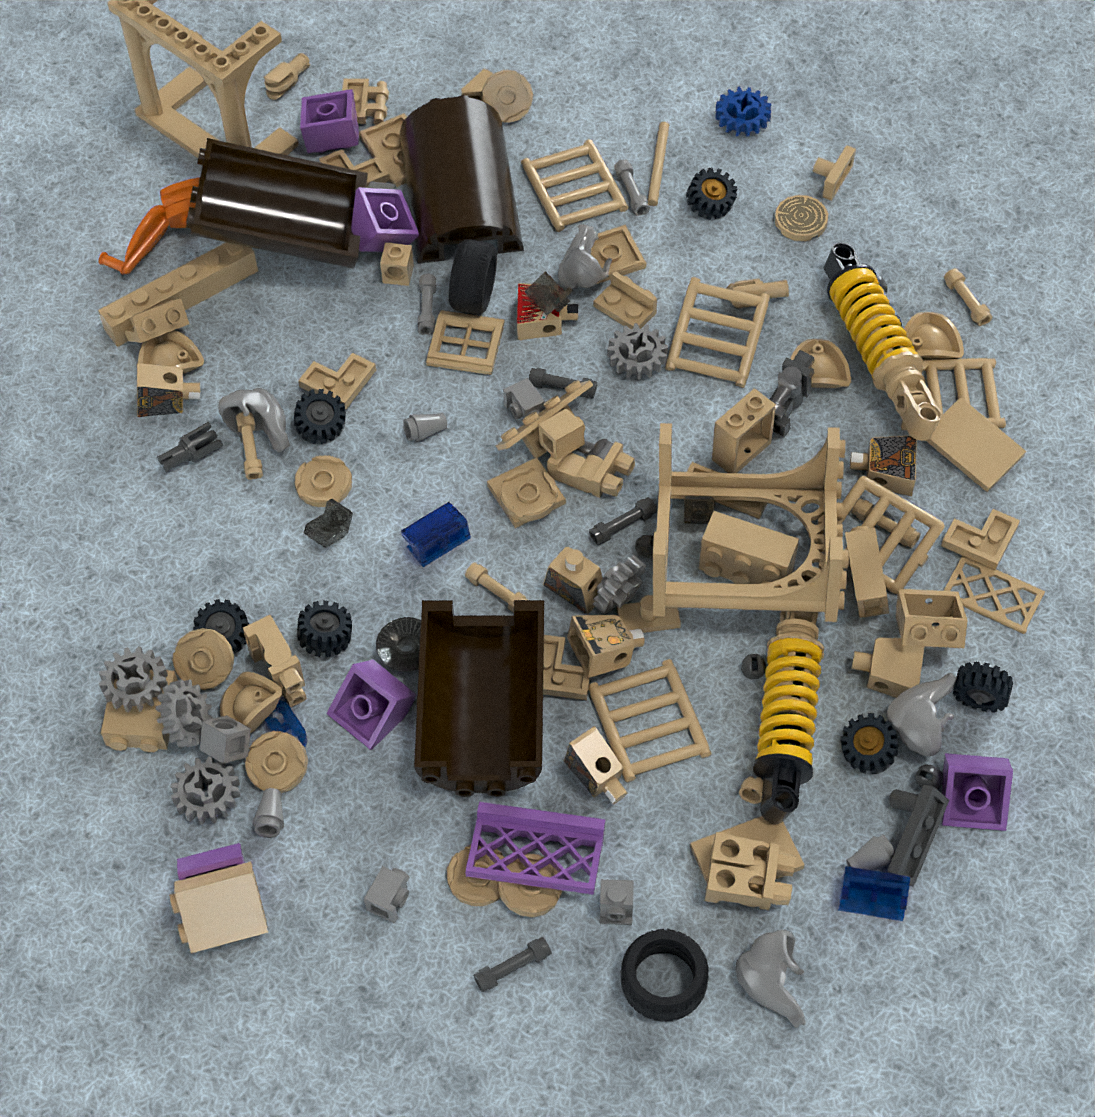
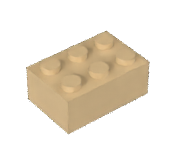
M713 511L701 541L699 570L704 571L705 574L711 577L720 576L729 579L734 584L773 582L793 572L799 538Z

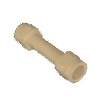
M957 268L949 270L944 275V280L949 289H955L972 311L970 317L979 326L989 323L993 317L989 308L985 304L980 305L965 285V276L962 272L958 271Z
M243 412L236 415L238 432L242 433L246 457L244 472L248 480L261 478L263 476L262 462L260 459H257L253 435L255 430L254 417L251 412L245 417Z
M860 498L854 505L851 513L864 522L873 509L874 504ZM882 515L877 523L878 526L890 533L898 524ZM910 526L899 543L912 549L919 540L921 533Z
M476 562L472 563L466 570L465 577L475 586L481 584L508 603V609L513 613L514 600H528L522 593L517 592L514 594L488 575V570Z

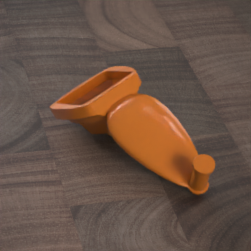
M200 177L181 181L160 190L162 205H156L151 208L138 225L127 247L125 262L108 255L106 252H102L98 263L113 268L121 274H129L161 240L169 225L170 228H186L189 207H195V203L190 202L193 186L198 187Z

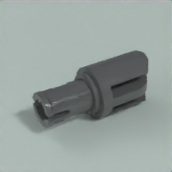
M209 421L180 437L178 446L157 456L160 464L164 465L163 469L166 472L186 460L195 462L223 446L220 439L214 441L218 436L214 430L208 431L212 427Z

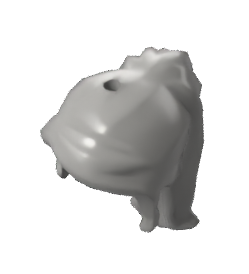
M578 226L579 232L574 237L559 265V285L564 288H591L600 280L609 277L612 259L608 258L602 269L599 262L591 255V248L594 242L599 239L598 233L592 226Z
M263 388L237 390L220 399L218 405L219 413L224 423L240 437L241 443H243L242 433L238 432L236 415L243 412L245 417L251 412L255 421L254 431L263 430L268 435L274 450L282 452L290 446L285 432L286 417L284 410L269 391Z
M947 673L939 680L918 684L905 690L891 702L887 711V719L892 724L893 729L899 733L904 745L912 751L924 756H934L940 751L942 745L941 732L944 731L943 726L948 720H952L954 715L947 713L942 719H937L935 704L953 690L957 679L954 674Z
M786 929L765 933L754 941L750 951H746L738 958L735 968L738 982L752 999L764 1007L786 1016L793 1026L798 1028L799 1025L806 1024L803 1011L793 996L783 987L787 967L797 975L804 974V970L799 968L792 957L795 945L794 935Z

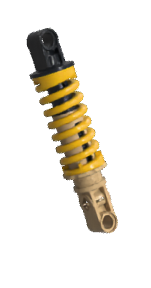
M842 242L835 243L824 265V272L830 279L827 285V295L839 311L841 319L845 322L846 329L850 332L857 350L860 352L869 373L872 375L874 386L878 390H884L889 399L894 402L895 409L900 414L911 437L919 441L929 440L942 417V413L932 398L931 391L925 384V378L922 375L924 361L916 352L914 346H912L911 340L907 338V333L901 327L900 320L895 316V310L890 306L889 299L884 295V290L879 285L875 270L870 265L860 263L853 247Z
M810 574L802 576L805 582L814 577V575ZM792 583L788 587L795 586L796 583ZM781 611L780 622L776 626V637L771 638L767 642L768 666L765 670L766 681L763 687L765 694L762 698L763 709L760 714V738L757 742L758 754L753 763V772L757 777L764 780L760 811L763 818L772 824L782 823L798 807L800 784L810 781L813 777V756L810 750L814 747L812 735L816 731L813 721L817 717L815 706L819 700L816 693L820 688L818 677L821 674V666L819 663L824 657V646L821 642L817 641L819 636V629L816 626L818 612ZM776 801L779 802L783 808L779 807Z

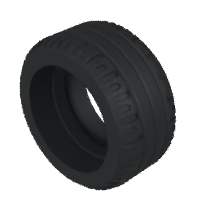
M466 239L459 244L454 257L449 282V304L452 309L476 315L486 311L491 299L497 268V250L493 244Z
M670 929L652 930L639 936L626 950L621 965L622 991L628 1003L644 1017L661 1022L684 1018V1016L692 1013L700 1005L705 996L709 977L707 959L701 947L691 937L686 936V934ZM658 953L675 955L681 958L691 969L693 974L692 983L684 992L676 996L660 997L653 995L641 986L636 977V971L640 963L647 957Z

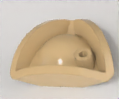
M919 312L911 317L904 328L907 338L911 340L912 346H914L922 360L958 359L964 355L963 342L957 328L951 320L940 313Z
M173 330L144 341L139 351L138 363L179 367L183 369V374L202 366L204 358L196 345L187 336Z
M805 340L795 349L790 357L793 360L799 350L814 357V363L811 366L814 369L811 388H839L849 386L851 383V373L844 354L834 343L828 340Z
M243 672L225 690L220 702V717L227 715L251 728V734L275 710L282 695V688L262 675L253 672Z

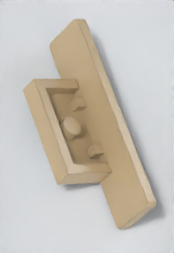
M576 380L565 388L567 393L560 398L554 396L543 404L545 409L539 414L536 411L529 414L522 420L524 425L516 430L513 427L500 436L502 441L496 445L498 451L508 449L522 439L534 458L542 456L547 450L540 445L538 424L566 408L573 414L568 404L592 387V382L589 380L580 383L579 380Z

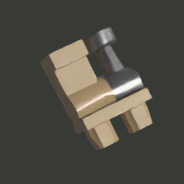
M601 439L595 444L585 441V445L559 460H556L551 455L547 461L548 474L554 480L584 492L592 493V495L599 498L602 493L617 497L622 489L623 479L614 476L615 472L617 471L629 476L635 467V458L623 453V444L616 441L612 443L608 439ZM579 451L587 457L584 458L582 456H579L575 454V452Z

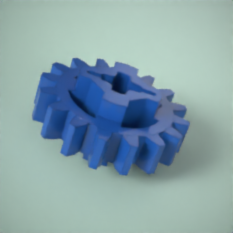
M737 87V92L728 89L727 96L721 94L720 101L716 102L715 119L719 120L720 127L727 126V133L734 130L736 131V136H739L741 132H745L746 136H750V131L759 134L760 127L766 129L767 122L771 120V103H767L768 97H760L761 91L759 90L752 93L751 87H748L746 91H742L741 87Z

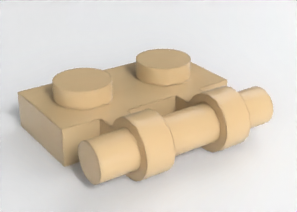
M343 79L342 91L353 90L358 124H366L367 116L374 118L375 125L384 122V119L387 117L385 103L389 98L387 83L379 81L377 86H370L369 79ZM368 99H374L375 103H368Z

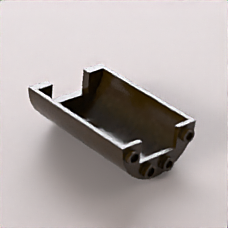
M460 95L458 97L442 99L433 98L429 103L418 107L410 113L402 123L399 137L410 212L420 234L415 239L418 264L445 261L444 245L458 244L466 239L476 241L496 239L498 254L524 251L503 126L498 112L483 101L469 98L466 95Z
M207 138L206 148H200L197 164L202 165L198 187L193 186L190 202L195 203L194 208L189 207L186 228L191 229L190 235L352 269L355 267L360 245V236L353 235L351 230L355 193L359 187L366 188L368 173Z
M422 600L414 768L423 782L455 791V794L460 797H470L474 793H487V795L492 797H501L507 791L519 789L535 782L541 774L543 746L544 600H514V615L454 616L453 600Z

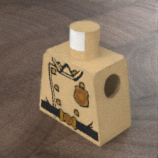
M617 615L572 616L567 639L588 678L627 667L630 664L634 648L643 647L645 641L641 629L627 630L622 619Z

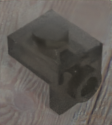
M545 271L524 292L548 315L554 309L559 313L570 302L567 296L573 289L569 286L564 291Z
M685 496L684 523L708 524L713 511H715L716 500L711 496Z
M330 499L326 503L324 514L307 523L303 534L327 548L348 534L353 512L334 499Z

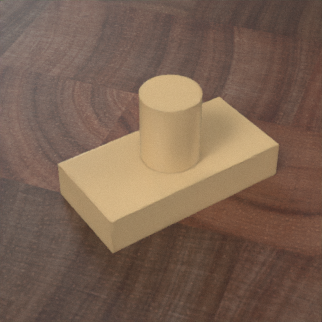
M846 145L836 163L818 157L813 172L827 177L822 197L833 200L853 167L856 148Z
M653 595L644 596L640 602L623 604L621 608L617 607V615L622 619L627 630L641 629L643 633L681 628L679 611L676 607H666L665 616H653Z

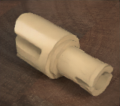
M299 53L290 62H281L263 77L267 96L271 100H276L298 82V75L310 66L309 58L305 54Z
M759 278L731 283L726 288L760 296L761 293H766L770 295V299L789 296V287L786 279L763 283ZM730 301L731 304L737 308L752 307L750 305Z

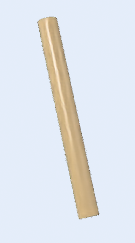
M667 122L659 124L648 194V205L650 206L658 205L669 132V123Z

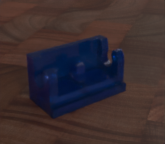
M450 502L401 530L403 538L409 543L406 547L422 567H425L471 538L467 519Z
M845 866L838 911L903 921L905 910L907 909L910 877Z

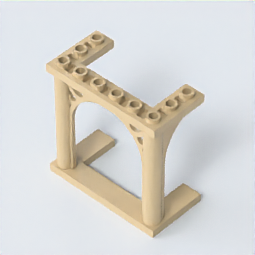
M110 0L107 2L109 11L120 19L141 105L134 109L136 116L198 158L200 148H206L207 138L218 139L177 112L176 109L208 85L220 108L226 142L252 148L245 114L246 88L260 58L282 42L281 33L260 21L221 51L152 5L158 0ZM153 44L161 45L193 68L189 66L158 90L150 59L151 46ZM279 127L254 148L288 155L299 146L297 138Z
M660 423L657 531H654L653 616H665L666 607L825 612V622H837L838 610H844L845 594L840 589H846L847 573L842 568L848 569L849 551L843 550V524H837V520H842V503H837V499H841L842 482H837V479H843L844 462L839 461V458H845L846 447L845 440H840V428L828 427L827 438L821 450L807 463L789 471L773 474L672 472V423ZM671 499L744 500L774 504L792 513L805 526L811 544L809 554L796 571L782 579L769 583L667 582ZM815 503L819 505V508L811 513H805L801 510L807 504ZM818 519V525L811 522ZM818 562L819 568L813 567L812 564ZM805 574L814 575V577L807 582H805L802 578V576ZM796 583L795 586L788 587L790 584Z

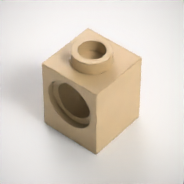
M385 243L380 262L383 283L409 286L414 267L412 245Z

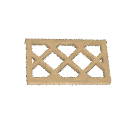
M964 556L961 557L943 590L951 591L952 587L963 584L968 598H961L963 607L1022 634H1026L1027 627L1045 594V591ZM966 563L979 569L981 574L965 577L962 569ZM995 576L1006 581L1010 587L994 591L989 577ZM983 579L989 592L974 596L968 583ZM1023 589L1035 594L1034 601L1023 604L1018 590ZM1012 592L1018 605L1003 609L997 596ZM992 597L997 611L991 612L978 606L976 601ZM1021 610L1024 621L1020 625L1007 619L1005 614Z

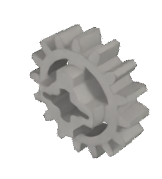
M637 323L634 324V329H629L626 325L623 326V333L616 330L614 338L609 339L607 357L610 358V366H617L616 373L618 374L625 371L626 378H630L632 374H636L638 380H641L642 374H646L649 378L652 377V370L660 372L661 365L666 364L668 345H665V337H658V329L650 332L649 325L647 324L643 329H639Z
M633 555L624 564L619 562L615 567H611L604 574V578L596 588L598 595L594 598L593 605L606 615L615 606L621 608L623 604L629 602L643 583L640 576L645 572L646 565Z
M138 646L135 653H131L130 649L126 647L124 655L120 656L115 652L113 653L115 659L113 662H104L107 671L99 672L102 680L99 682L101 691L104 692L105 700L107 702L112 701L115 709L123 705L125 711L130 712L132 706H136L140 712L143 710V704L147 703L152 707L154 706L152 698L163 694L161 688L168 685L165 678L168 676L161 657L155 658L153 650L150 649L143 654L142 648ZM150 670L153 671V680L149 678L151 676ZM115 679L118 680L117 683H116V684H117V689L114 688V680H115Z
M182 679L171 682L170 685L162 688L164 693L157 696L161 702V705L156 706V710L161 713V717L157 719V722L163 723L162 733H169V742H177L179 748L199 745L201 742L202 722L213 719L211 715H208V710L212 706L205 701L207 694H200V685L192 686L191 680L183 681Z
M208 756L206 763H201L199 758H195L194 766L191 767L187 763L184 764L186 771L184 774L181 772L175 773L178 782L171 783V789L174 793L171 795L174 805H177L178 813L180 815L185 813L189 822L197 817L199 823L203 825L205 819L210 817L211 821L216 823V815L221 814L226 818L228 816L226 808H236L237 805L234 798H238L241 795L238 788L240 782L238 776H234L235 772L232 766L226 767L220 761L214 764L212 757ZM204 782L206 783V786L208 788V797H206L205 793L203 792Z

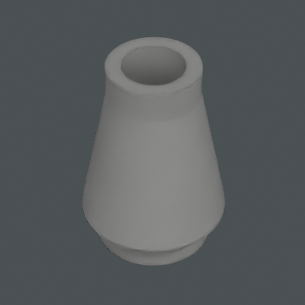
M444 413L409 415V418L403 420L404 432L409 441L415 440L419 442L441 430L447 429V420Z
M268 788L263 791V797L252 824L255 827V832L262 837H276L280 834V830L284 828L281 802L282 793L278 789Z
M881 835L878 838L873 836L852 857L846 859V862L853 874L858 876L861 873L889 865L895 851L885 835Z

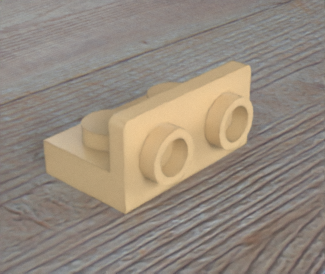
M614 271L611 274V284L593 301V306L621 325L628 326L629 329H634L635 323L641 329L656 314L657 298L651 291L644 290L633 283L627 276H622Z
M174 299L132 315L130 319L133 328L125 330L128 341L142 343L189 325L182 300Z

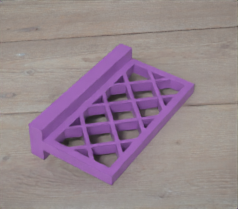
M479 802L477 821L465 875L467 877L594 895L600 855L603 848L605 819ZM482 831L497 833L500 838L487 845L482 839L481 833ZM517 836L529 838L531 843L519 849L512 839ZM548 841L560 842L563 847L551 854L543 844ZM506 844L513 853L500 860L493 850ZM580 845L595 847L594 852L584 858L581 857L575 848ZM537 848L545 858L532 865L525 854ZM569 852L576 860V863L564 869L557 859ZM486 854L495 863L488 868L474 867L475 861ZM519 859L526 869L516 873L510 872L506 866ZM551 864L558 874L551 878L543 877L538 870ZM583 868L590 876L589 883L574 881L570 875Z

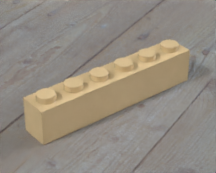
M225 242L99 309L98 312L104 330L115 345L119 347L128 342L125 330L133 328L130 319L132 315L174 299H181L186 311L258 272L255 253L251 247Z

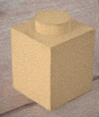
M567 408L538 424L540 445L556 460L585 445V425L580 417L574 416Z

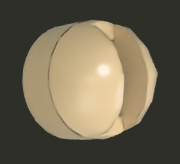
M747 777L740 787V797L749 803H760L763 790L762 778Z

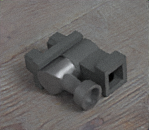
M802 350L798 351L793 360L786 357L782 364V373L779 372L778 387L769 399L776 404L773 432L783 437L790 430V418L788 417L791 412L802 404L803 396L808 397L811 392L812 376L814 375V369L811 366L814 363V357Z

